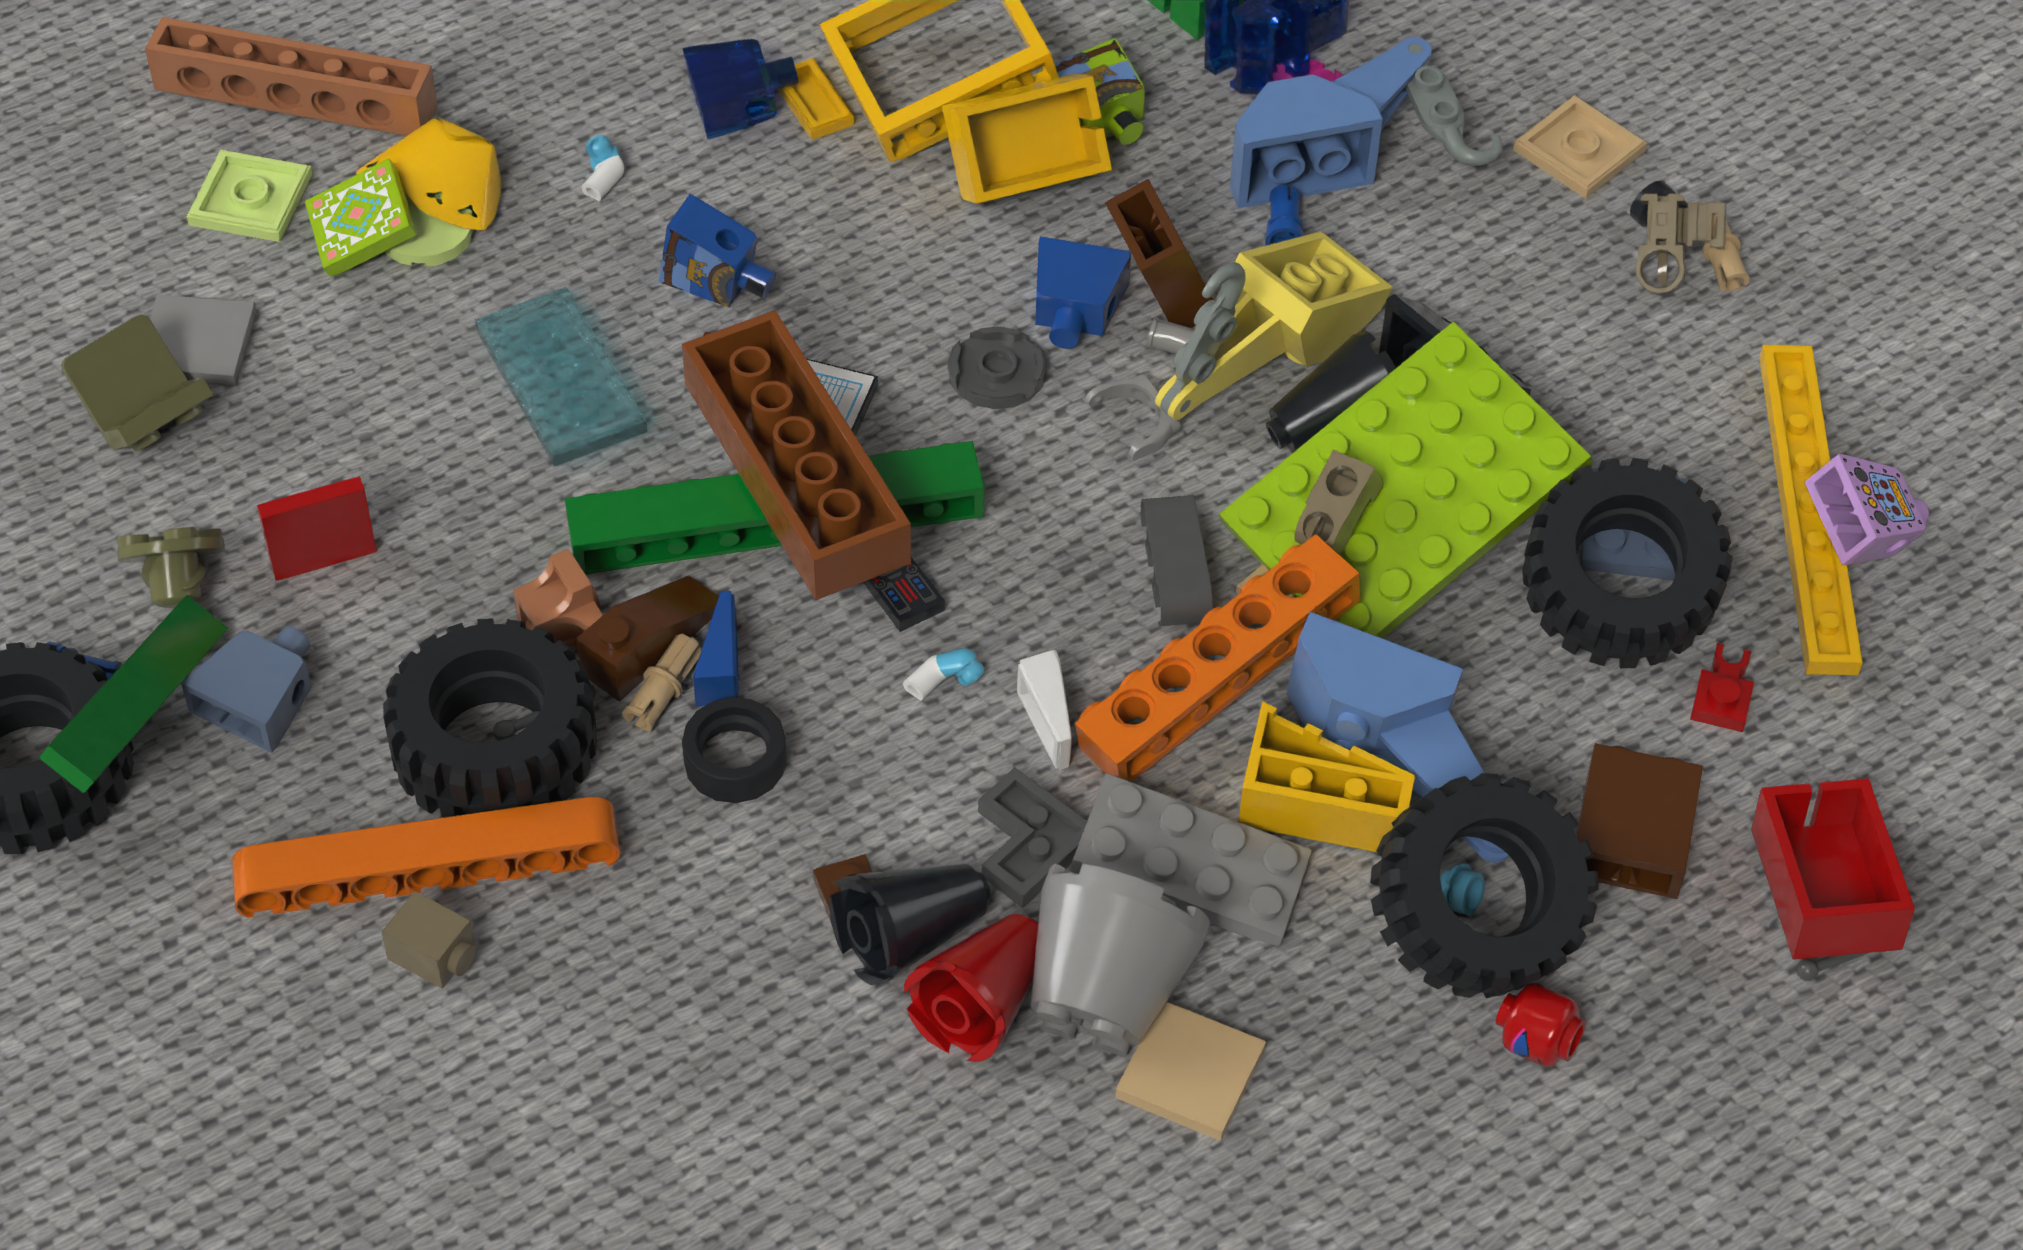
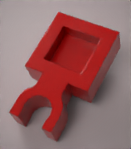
M1717 643L1712 661L1714 672L1701 670L1690 720L1743 732L1754 682L1741 679V677L1746 673L1751 651L1744 650L1741 661L1733 664L1723 659L1724 645Z

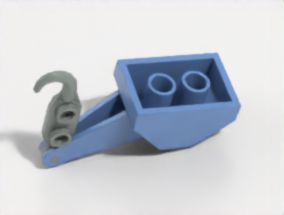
M1411 37L1404 39L1387 52L1332 82L1314 74L1267 82L1236 122L1230 190L1237 207L1243 208L1270 203V192L1279 185H1288V199H1290L1292 187L1299 191L1300 197L1374 184L1381 130L1408 96L1423 128L1430 135L1440 140L1451 156L1463 164L1478 166L1493 162L1501 154L1503 143L1501 136L1496 134L1492 137L1491 148L1487 150H1474L1465 144L1463 140L1465 114L1447 76L1438 68L1429 66L1432 52L1431 45L1424 39Z

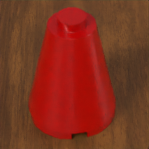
M1010 914L925 961L912 971L904 983V993L910 990L912 1000L907 1011L914 1026L928 1042L948 1054L952 1043L971 1054L966 1061L972 1062L986 1060L995 1053L1003 1043L1033 983L1038 922L1020 914Z

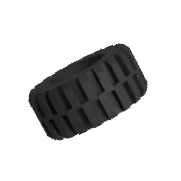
M1613 458L1601 460L1599 470L1593 472L1591 466L1585 465L1573 471L1570 484L1567 481L1560 480L1550 490L1547 502L1541 503L1535 515L1524 553L1525 561L1522 569L1523 584L1529 587L1526 599L1533 613L1542 611L1543 615L1540 626L1549 637L1557 633L1562 635L1564 640L1561 647L1573 655H1576L1579 648L1592 653L1589 660L1591 663L1605 666L1607 657L1619 659L1620 669L1636 668L1639 658L1646 657L1649 665L1652 666L1665 662L1671 649L1674 653L1681 654L1692 646L1695 636L1703 635L1710 625L1727 587L1726 582L1732 566V556L1727 552L1731 539L1728 527L1725 525L1717 526L1722 514L1713 500H1708L1704 503L1700 499L1703 491L1701 486L1692 479H1689L1684 484L1676 479L1678 470L1663 464L1661 471L1648 468V460L1632 458L1630 466H1620L1619 459ZM1625 529L1638 532L1655 541L1665 551L1673 565L1675 572L1674 581L1664 591L1648 597L1626 598L1614 595L1600 588L1587 576L1578 560V547L1588 537L1605 530Z
M489 618L477 619L478 625L464 627L463 623L450 626L446 629L447 634L439 638L433 634L419 644V653L416 654L411 651L398 665L399 673H395L390 678L386 688L387 700L383 703V718L394 771L398 773L399 783L407 795H415L417 805L426 812L433 814L439 808L441 818L550 803L555 799L564 801L575 793L574 781L582 783L591 769L590 759L596 755L597 726L593 694L589 683V675L584 664L576 659L575 652L565 642L558 640L554 643L553 634L537 626L531 631L526 629L525 623L521 621L507 619L506 624H494V619ZM495 702L512 703L523 706L533 712H539L534 721L524 730L500 741L487 743L470 742L456 738L445 731L448 725L461 713L482 704Z
M22 642L6 644V649L0 651V737L18 729L34 726L63 730L108 681L106 673L96 663L90 661L86 663L84 655L65 648L62 653H59L56 645L37 642L35 648H26ZM132 740L85 793L78 790L41 759L23 766L0 768V846H2L4 854H23V848L27 846H36L37 852L54 849L53 841L67 837L68 841L72 842L85 834L83 826L91 821L97 826L110 814L107 803L117 804L121 800L127 789L124 779L128 780L132 776L134 766L131 754L134 750Z
M1481 773L1472 780L1466 776L1450 780L1440 788L1433 789L1404 810L1392 822L1393 829L1385 834L1379 843L1376 851L1382 858L1371 868L1370 883L1379 886L1380 893L1371 899L1374 916L1384 915L1388 925L1380 933L1387 946L1397 942L1404 954L1398 961L1409 972L1418 967L1426 971L1423 982L1438 990L1446 985L1453 986L1452 992L1454 995L1468 998L1479 993H1484L1486 998L1502 996L1512 990H1519L1553 973L1567 962L1566 956L1577 951L1586 938V934L1581 928L1594 920L1597 905L1587 899L1589 894L1599 889L1598 872L1588 871L1586 860L1594 856L1588 840L1579 843L1573 830L1580 826V824L1571 812L1561 816L1553 808L1557 804L1558 799L1545 790L1535 796L1528 793L1530 789L1528 781L1512 777L1505 783H1501V778L1498 774ZM1462 837H1475L1489 841L1506 852L1518 867L1525 885L1526 906L1521 923L1513 932L1501 937L1477 932L1464 924L1449 907L1442 891L1440 867L1444 851L1453 841Z

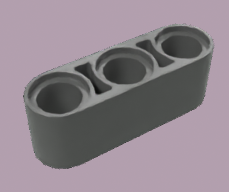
M1194 495L1142 499L1140 510L1141 526L1147 528V537L1144 540L1148 566L1154 569L1153 581H1151L1155 607H1161V620L1158 622V625L1172 626L1200 623L1203 617L1213 609V596Z

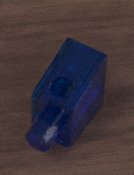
M755 39L682 48L689 80L707 139L746 129L774 118L778 111L773 90L799 84L792 56L765 63L759 41Z

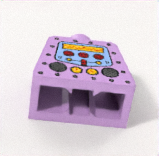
M1838 454L1804 482L1842 565H1852L1887 558L1897 554L1924 533L1929 515L1928 507L1923 500L1912 497L1902 473L1894 467Z

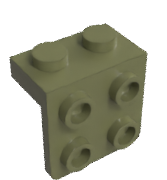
M137 315L69 355L61 364L63 373L106 442L113 450L132 446L136 452L147 447L162 437L158 428L171 420H174L177 426L189 421L204 411L200 403L214 395L203 377L192 380L186 379L152 321L146 315Z

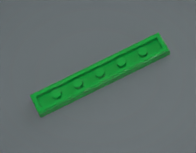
M186 595L57 735L39 758L78 790L85 793L227 631L228 627Z

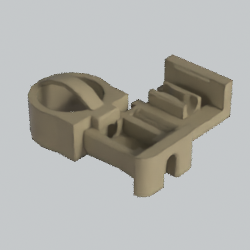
M1645 194L1641 197L1642 205H1648L1647 245H1639L1635 270L1637 279L1645 290L1651 294L1661 296L1672 294L1682 286L1687 273L1684 262L1685 247L1677 244H1686L1687 247H1693V241H1710V247L1725 250L1727 209L1725 203H1688V208H1678L1679 205H1686V201L1681 194H1668V196ZM1713 215H1717L1715 239H1712ZM1655 254H1658L1657 281L1662 283L1663 288L1651 287L1647 284L1643 275L1644 264ZM1668 254H1670L1678 264V274L1673 283L1667 287Z

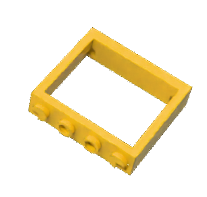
M869 0L819 24L832 55L889 162L907 158L948 138L942 110L943 105L1059 78L1052 55L1020 0L1000 1L1028 48L887 116H884L851 52L959 0ZM1040 67L1043 71L1032 76V71ZM901 134L904 137L894 143L891 142V139Z

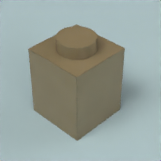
M414 891L381 932L388 960L442 989L454 974L457 976L465 974L472 965L476 955L471 921Z

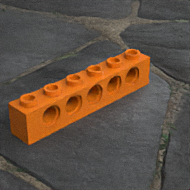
M1317 534L1302 545L1292 546L1283 554L1277 565L1263 576L1257 575L1251 578L1242 587L1240 593L1226 605L1210 610L1203 617L1200 625L1184 638H1176L1169 642L1156 660L1143 670L1138 669L1131 672L1122 681L1119 689L1105 700L1090 704L1082 712L1079 720L1075 722L1079 748L1104 773L1129 782L1133 781L1296 652L1299 636L1310 612L1336 621L1360 602L1359 572ZM1292 593H1301V594H1304V595H1302V596H1300V597H1288V596H1287V595L1292 594ZM1252 624L1265 625L1258 629L1247 628ZM1214 655L1225 656L1223 659L1216 661L1207 659ZM1172 687H1184V688H1185L1184 690H1182V691H1180V692H1174V693H1173V692H1168V691H1166V690H1168L1169 688H1172ZM1134 718L1145 720L1136 725L1126 724L1127 721Z

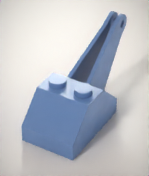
M1309 613L1299 636L1286 692L1304 728L1309 723L1323 730L1322 737L1348 750H1351L1354 745L1414 774L1412 794L1418 799H1421L1433 789L1440 788L1450 780L1462 776L1472 780L1481 773H1484L1450 713L1463 668L1318 614ZM1462 837L1481 858L1488 862L1499 863L1510 857L1501 848L1489 841L1475 837Z

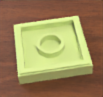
M220 150L187 215L188 225L280 242L313 175L312 168L304 164Z

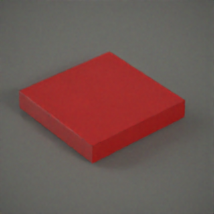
M360 476L257 505L269 561L276 581L377 552L366 493Z

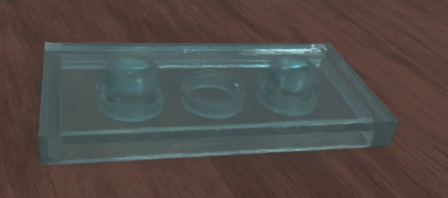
M567 287L475 319L478 335L554 467L647 432L645 417Z

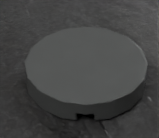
M1001 326L988 327L971 332L969 339L964 340L961 344L959 340L952 347L948 359V374L950 384L958 395L975 406L990 409L1014 408L1030 401L1042 389L1047 375V363L1043 349L1038 343L1036 347L1035 344L1030 342L1029 336L1025 333Z

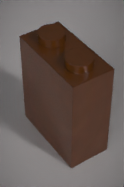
M1147 179L1106 201L1105 204L1167 320L1171 323L1192 328L1195 326L1194 318L1199 309L1206 302L1213 299L1212 297H1203L1202 291L1205 284L1150 180Z
M1594 744L1578 823L1580 826L1577 827L1576 837L1579 843L1586 840L1589 841L1594 856L1586 860L1588 871L1598 872L1599 883L1678 899L1687 867L1703 769L1702 765L1688 763L1675 757L1664 758L1635 752L1622 746Z

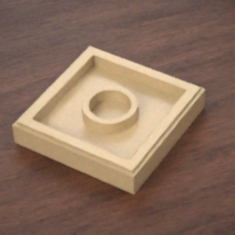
M1574 95L1514 141L1513 151L1586 199L1646 151L1647 142Z
M1166 1002L1138 1044L1116 1087L1115 1098L1221 1141L1265 1052L1266 1041Z

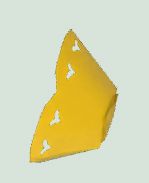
M440 117V120L431 119L356 172V174H359L371 168L367 167L368 165L374 163L377 165L390 158L397 167L404 193L408 194L418 209L434 218L464 229L485 231L495 218L501 197L502 181L495 146L489 142V139ZM442 192V204H439L436 198L428 197L427 193ZM472 205L473 211L478 217L474 218L470 213L461 214L458 210Z

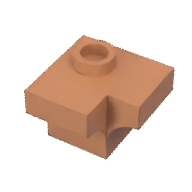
M569 549L549 556L548 565L540 576L523 586L513 589L518 621L524 622L528 630L532 631L537 626L552 633L554 643L561 640L568 646L577 647L576 638L603 616L600 611V601L593 585Z

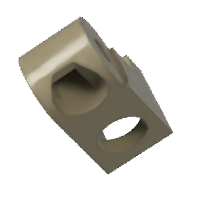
M1333 450L1305 503L1306 507L1300 516L1295 530V542L1303 544L1317 534L1340 555L1348 544L1353 529L1369 501L1374 502L1383 486L1376 468Z

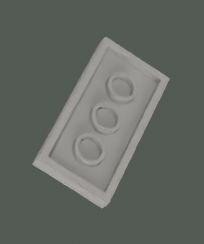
M1105 773L1069 871L1078 874L1082 864H1089L1143 879L1164 888L1163 895L1176 903L1175 907L1186 912L1187 906L1197 907L1208 917L1212 925L1247 938L1280 946L1312 849Z

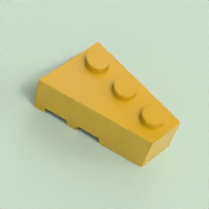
M1262 701L1242 787L1238 822L1255 829L1377 852L1376 850L1382 837L1393 829L1392 822L1404 810L1410 807L1415 775L1354 745L1351 750H1348L1322 737L1323 730L1309 723L1303 728L1278 716L1276 707Z

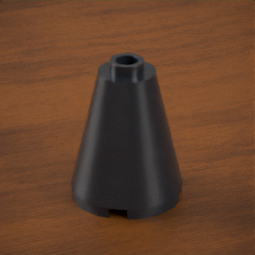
M1362 330L1352 335L1269 410L1271 420L1266 423V428L1277 448L1282 449L1287 446L1292 453L1295 452L1396 369L1386 351L1376 355L1368 345L1376 340L1371 333Z
M968 864L851 874L836 881L835 885L840 886V890L830 895L829 909L831 925L841 953L844 954L852 948L864 965L863 968L854 970L856 975L869 985H880L892 980L984 916L990 901L991 892L985 876Z

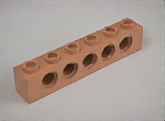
M166 17L161 18L145 47L154 90L405 136H408L430 121L438 107L432 65Z

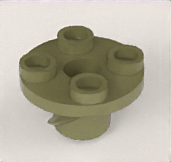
M183 527L163 530L164 536L149 538V534H137L117 537L118 562H145L142 567V579L146 586L150 588L152 603L163 608H175L186 595L195 602H198L202 597L201 579L206 572L205 565L198 556L225 551L224 538L219 528L196 530L195 527Z

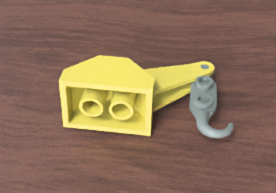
M1322 231L1240 252L1235 262L1227 263L1220 267L1206 283L1202 291L1204 298H1210L1222 283L1223 285L1216 297V302L1214 300L1206 302L1197 312L1194 318V324L1197 327L1190 341L1184 344L1175 355L1173 364L1176 366L1175 375L1160 389L1156 396L1155 404L1177 421L1185 417L1201 403L1284 352L1289 359L1306 367L1321 363L1352 335L1360 332L1381 311L1393 286Z

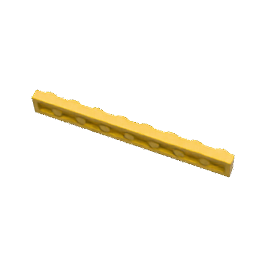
M1762 345L1759 360L1805 674L1858 676L1863 662L1847 565L1841 564L1804 483L1830 461L1812 346Z

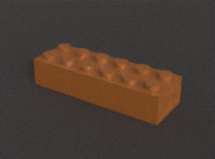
M776 310L682 344L684 378L687 389L815 601L911 564V523Z

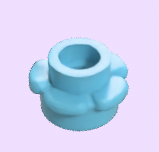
M1466 863L1456 865L1452 870H1446L1441 875L1440 880L1442 891L1449 907L1453 912L1471 916L1475 913L1483 898L1485 887L1483 875L1472 871L1470 865Z

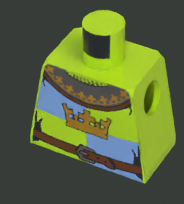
M1115 38L1054 63L1059 77L1078 73L1092 75L1094 78L1102 118L1097 120L1079 118L1080 126L1092 125L1102 127L1105 134L1112 132L1123 145L1131 144L1141 136L1143 125L1139 120L1143 118L1144 85Z

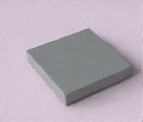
M157 294L150 320L186 379L192 380L203 377L207 384L236 386L257 313L255 302Z

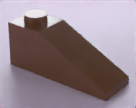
M688 575L613 606L576 638L579 661L584 664L589 680L620 702L645 680L643 674L647 668L656 666L676 635L684 634L688 637H693L712 619L719 596Z

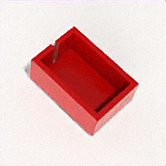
M1869 778L1820 782L1810 826L1804 827L1812 796L1810 783L1761 788L1751 831L1792 959L1903 950L1915 907Z

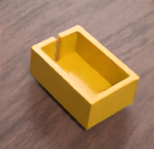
M1075 73L942 106L960 194L965 201L978 204L1112 170L1104 128L1092 125L1080 126L1079 118L1087 120L1102 118L1092 75Z

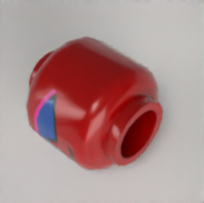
M1531 983L1525 986L1517 996L1511 993L1506 995L1499 1008L1496 1025L1503 1027L1502 1043L1508 1051L1549 1068L1556 1065L1561 1059L1567 1062L1571 1060L1582 1039L1586 1020L1579 1017V1006L1572 998L1537 983Z

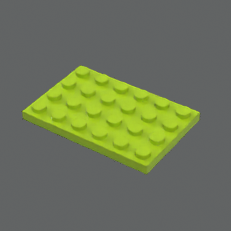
M1452 322L1220 512L1219 517L1224 526L1261 565L1263 564L1270 570L1279 563L1281 557L1289 548L1299 544L1295 542L1294 538L1298 521L1306 507L1305 503L1333 450L1375 467L1383 486L1374 502L1369 501L1353 529L1348 544L1340 554L1344 560L1359 572L1360 602L1338 618L1336 622L1383 639L1539 509L1542 502H1547L1550 490L1560 480L1567 481L1570 484L1573 471L1585 465L1592 466V458L1455 322ZM1292 593L1294 597H1300L1304 595L1301 593Z

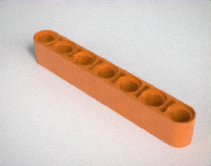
M585 797L247 846L238 850L232 857L235 909L238 914L251 918L254 917V912L273 910V914L310 909V904L329 902V906L366 901V896L384 893L385 898L410 895L414 891L422 893L421 888L440 886L441 890L477 885V880L496 877V882L533 877L532 872L551 869V874L582 870L588 869L587 864L605 861L606 866L613 865L620 858L621 853L614 807L607 799Z

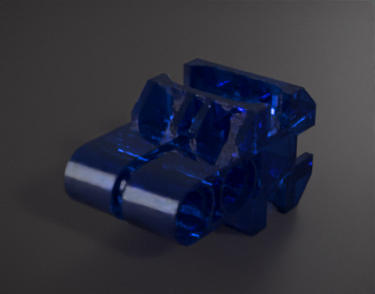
M1206 0L1204 68L1216 75L1233 66L1236 69V76L1230 81V87L1240 94L1258 95L1267 82L1275 81L1273 73L1278 71L1276 67L1278 64L1283 63L1285 72L1293 78L1309 74L1311 52L1340 38L1346 33L1348 28L1349 0H1243L1244 4L1240 5V0Z

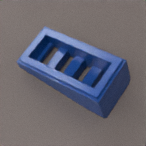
M731 591L720 592L693 675L696 706H706L713 701L731 697L739 698L737 618L735 597Z

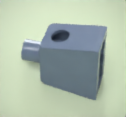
M286 626L272 642L250 631L239 632L181 682L189 712L272 753L277 748L312 688L307 664L302 658L310 648V641L300 630L292 626Z

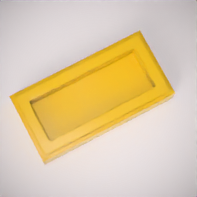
M814 58L771 72L773 84L811 140L854 126V116ZM794 70L798 84L780 88L776 75Z

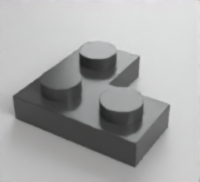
M1014 767L978 800V813L1011 837L982 864V874L990 884L1023 908L1041 892L1048 870L1052 865L1057 864L1066 869L1072 863L1087 821Z

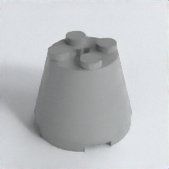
M1054 864L1049 868L1041 890L1031 1008L1038 1017L1044 1019L1041 1026L1043 1031L1069 1040H1073L1076 1031L1097 1037L1095 1046L1098 1049L1126 1057L1130 1046H1136L1140 1043L1200 952L1210 927V921L1197 907L1187 906L1186 912L1175 907L1176 903L1163 895L1164 888L1143 879L1089 864H1082L1078 874L1064 873V867Z

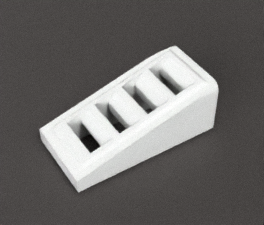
M1051 650L1020 660V664H1018L1017 693L1055 768L1061 770L1069 767L1072 732L1060 658L1056 650Z

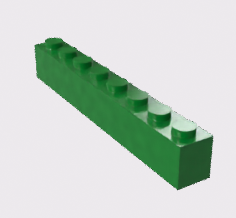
M973 441L954 444L944 443L932 447L904 451L895 450L883 454L868 455L911 523V527L984 517V484ZM739 473L564 498L572 555L585 574L782 546Z

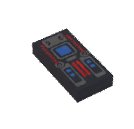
M912 557L911 564L863 582L900 632L945 611V600Z

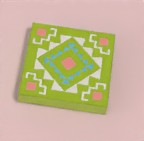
M390 158L305 200L321 263L329 276L339 275L417 236L397 167Z

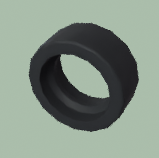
M731 697L716 700L697 710L685 726L682 738L684 766L688 780L700 793L716 801L730 803L745 802L757 799L772 790L783 776L787 759L785 734L780 719L769 707L752 699ZM734 730L750 732L762 738L767 748L766 753L761 759L749 766L736 769L718 767L706 761L702 753L703 747L708 740L720 733Z

